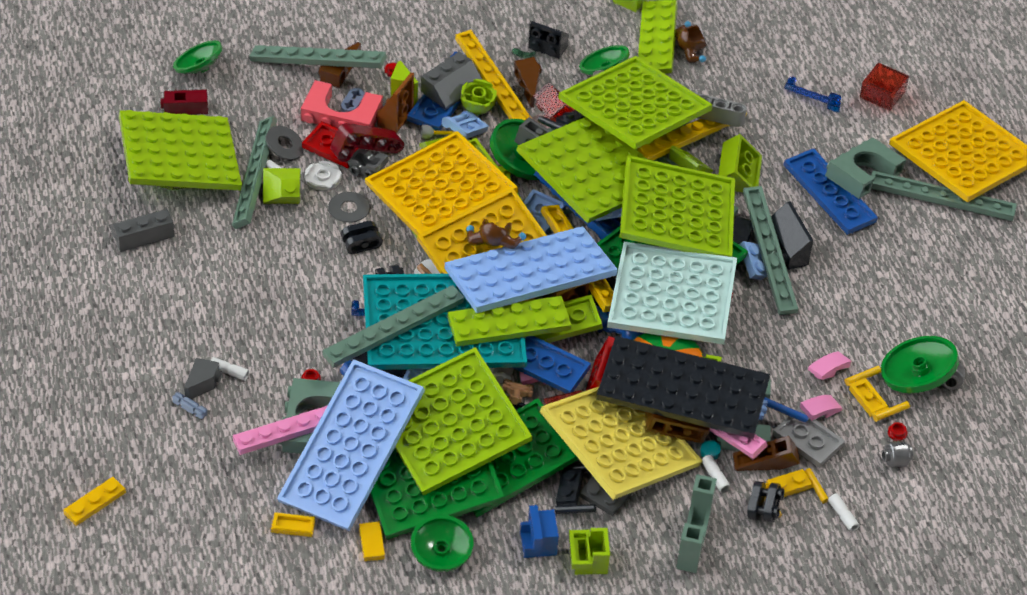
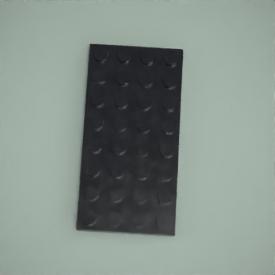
M615 336L596 399L754 439L770 374Z

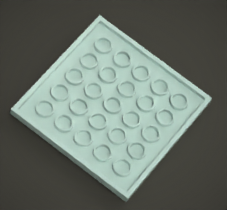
M624 242L607 327L724 345L737 258L683 252L665 247Z

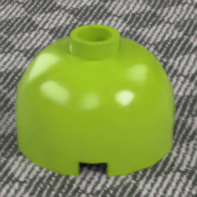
M474 79L473 82H466L461 90L462 105L473 114H485L493 108L496 102L497 91L486 80Z

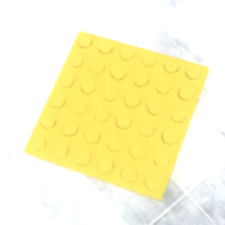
M599 387L544 405L540 410V413L612 500L696 468L702 463V459L685 440L646 431L644 411L597 400L596 396Z

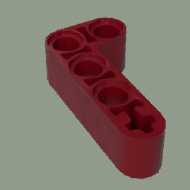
M344 123L338 128L330 149L340 162H347L353 156L356 148L395 154L401 152L405 144L393 130Z

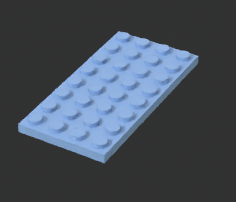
M583 226L519 243L514 249L502 247L445 262V270L476 313L617 275L615 265Z
M353 359L277 500L350 532L425 391L424 387Z

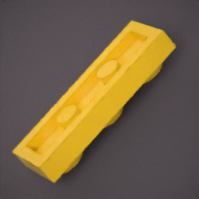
M111 477L63 509V513L75 526H78L124 495L126 488L114 477Z

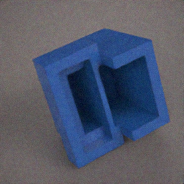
M530 505L529 521L520 522V536L524 558L557 556L559 534L555 511H538V505Z

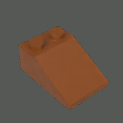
M410 72L394 94L386 100L383 108L378 110L376 114L378 127L393 130L397 133L407 121V115L412 110L414 104V73Z

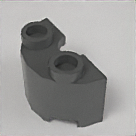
M359 148L351 159L347 161L350 173L354 176L359 175L367 178L382 170L388 163L389 156L381 153L374 156L369 150Z

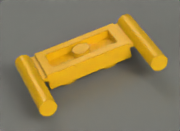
M880 366L873 367L844 380L845 384L850 387L849 391L867 414L873 417L875 422L910 408L908 401L889 408L867 380V378L881 373Z
M811 468L766 480L765 483L767 489H769L771 483L781 484V488H784V497L813 488L822 504L827 503L829 499Z

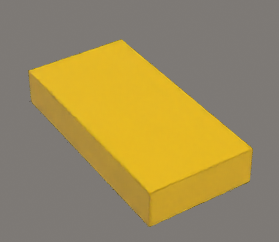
M274 512L271 533L313 537L316 517Z
M380 521L360 523L359 531L364 562L384 560L385 552Z

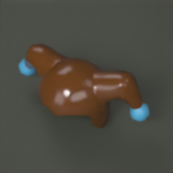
M686 21L684 25L675 30V38L678 39V44L684 51L688 62L700 61L704 63L706 57L704 55L698 57L695 53L708 47L699 26H691V22Z
M487 219L483 220L480 230L476 233H473L474 227L472 225L466 228L468 243L472 246L486 243L489 246L500 245L514 249L522 240L526 239V234L521 232L517 238H512L510 236L511 222H508L505 228H501L493 222L489 223Z

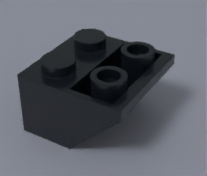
M530 21L528 48L560 59L568 47L569 34Z

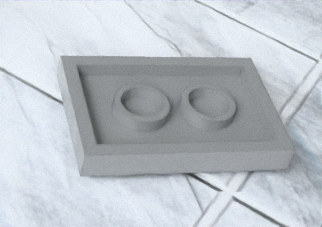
M796 409V411L805 414L801 409ZM788 416L773 430L772 434L778 439L789 435L797 446L798 453L818 468L824 465L845 444V440L815 419L811 421L809 417L807 422H801Z

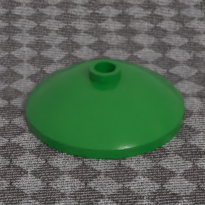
M212 40L188 49L175 60L173 64L174 70L181 74L206 72L220 56L223 48L222 44L219 41Z
M613 45L596 50L581 60L579 63L580 71L593 76L595 71H605L628 60L630 55L629 49L624 45Z
M434 515L428 517L415 527L411 536V550L414 557L421 565L430 570L440 572L455 570L464 565L473 552L474 540L470 529L464 522L452 516Z

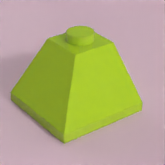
M263 168V204H300L301 169Z

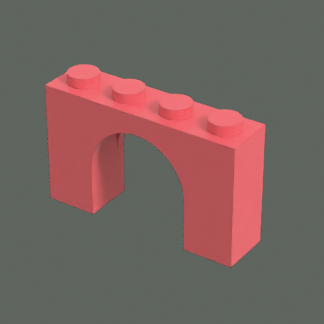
M315 80L301 107V121L319 124L322 121L336 128H339L344 123L374 127L377 122L376 114L379 109L383 108V96L366 92L356 109L349 112H337L328 107L332 97V84Z

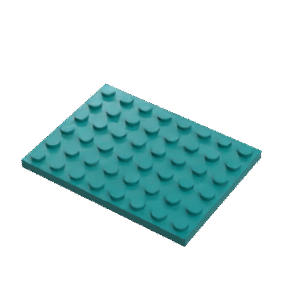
M449 274L363 275L365 329L452 285L461 294L462 292ZM464 297V303L367 351V365L379 370L432 369L476 347L489 368L527 367L525 338L520 337L456 347L447 315L450 311L472 309V306Z

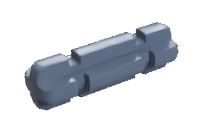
M176 392L173 395V403L178 406L181 405L183 409L192 414L196 413L195 416L200 419L207 416V408L202 405L199 406L197 402L188 397L184 398L185 395L180 392Z

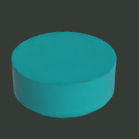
M708 440L702 443L700 454L703 458L707 455H712L714 460H716L720 456L721 447L717 442Z

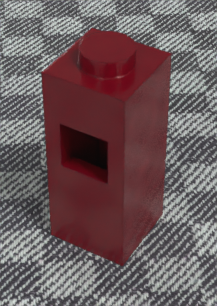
M207 89L164 91V98H160L161 109L171 114H208Z

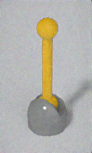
M421 125V139H430L433 134L450 135L454 133V131H434L429 125Z

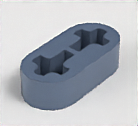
M359 88L351 89L341 104V112H349L356 109L365 95L364 91Z

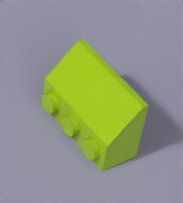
M738 134L723 142L718 175L734 178L735 192L743 193L744 188L759 186L762 155L741 134Z

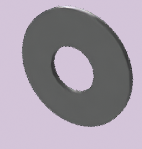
M274 126L266 133V143L275 155L287 160H294L302 155L304 151L302 148L303 141L295 131L284 126ZM285 137L289 139L292 147L289 149L283 148L279 145L278 138Z
M343 192L335 195L330 200L328 210L331 216L339 221L356 222L367 216L370 211V203L366 197L359 193ZM351 201L356 203L357 209L354 212L347 213L341 209V205L344 202Z

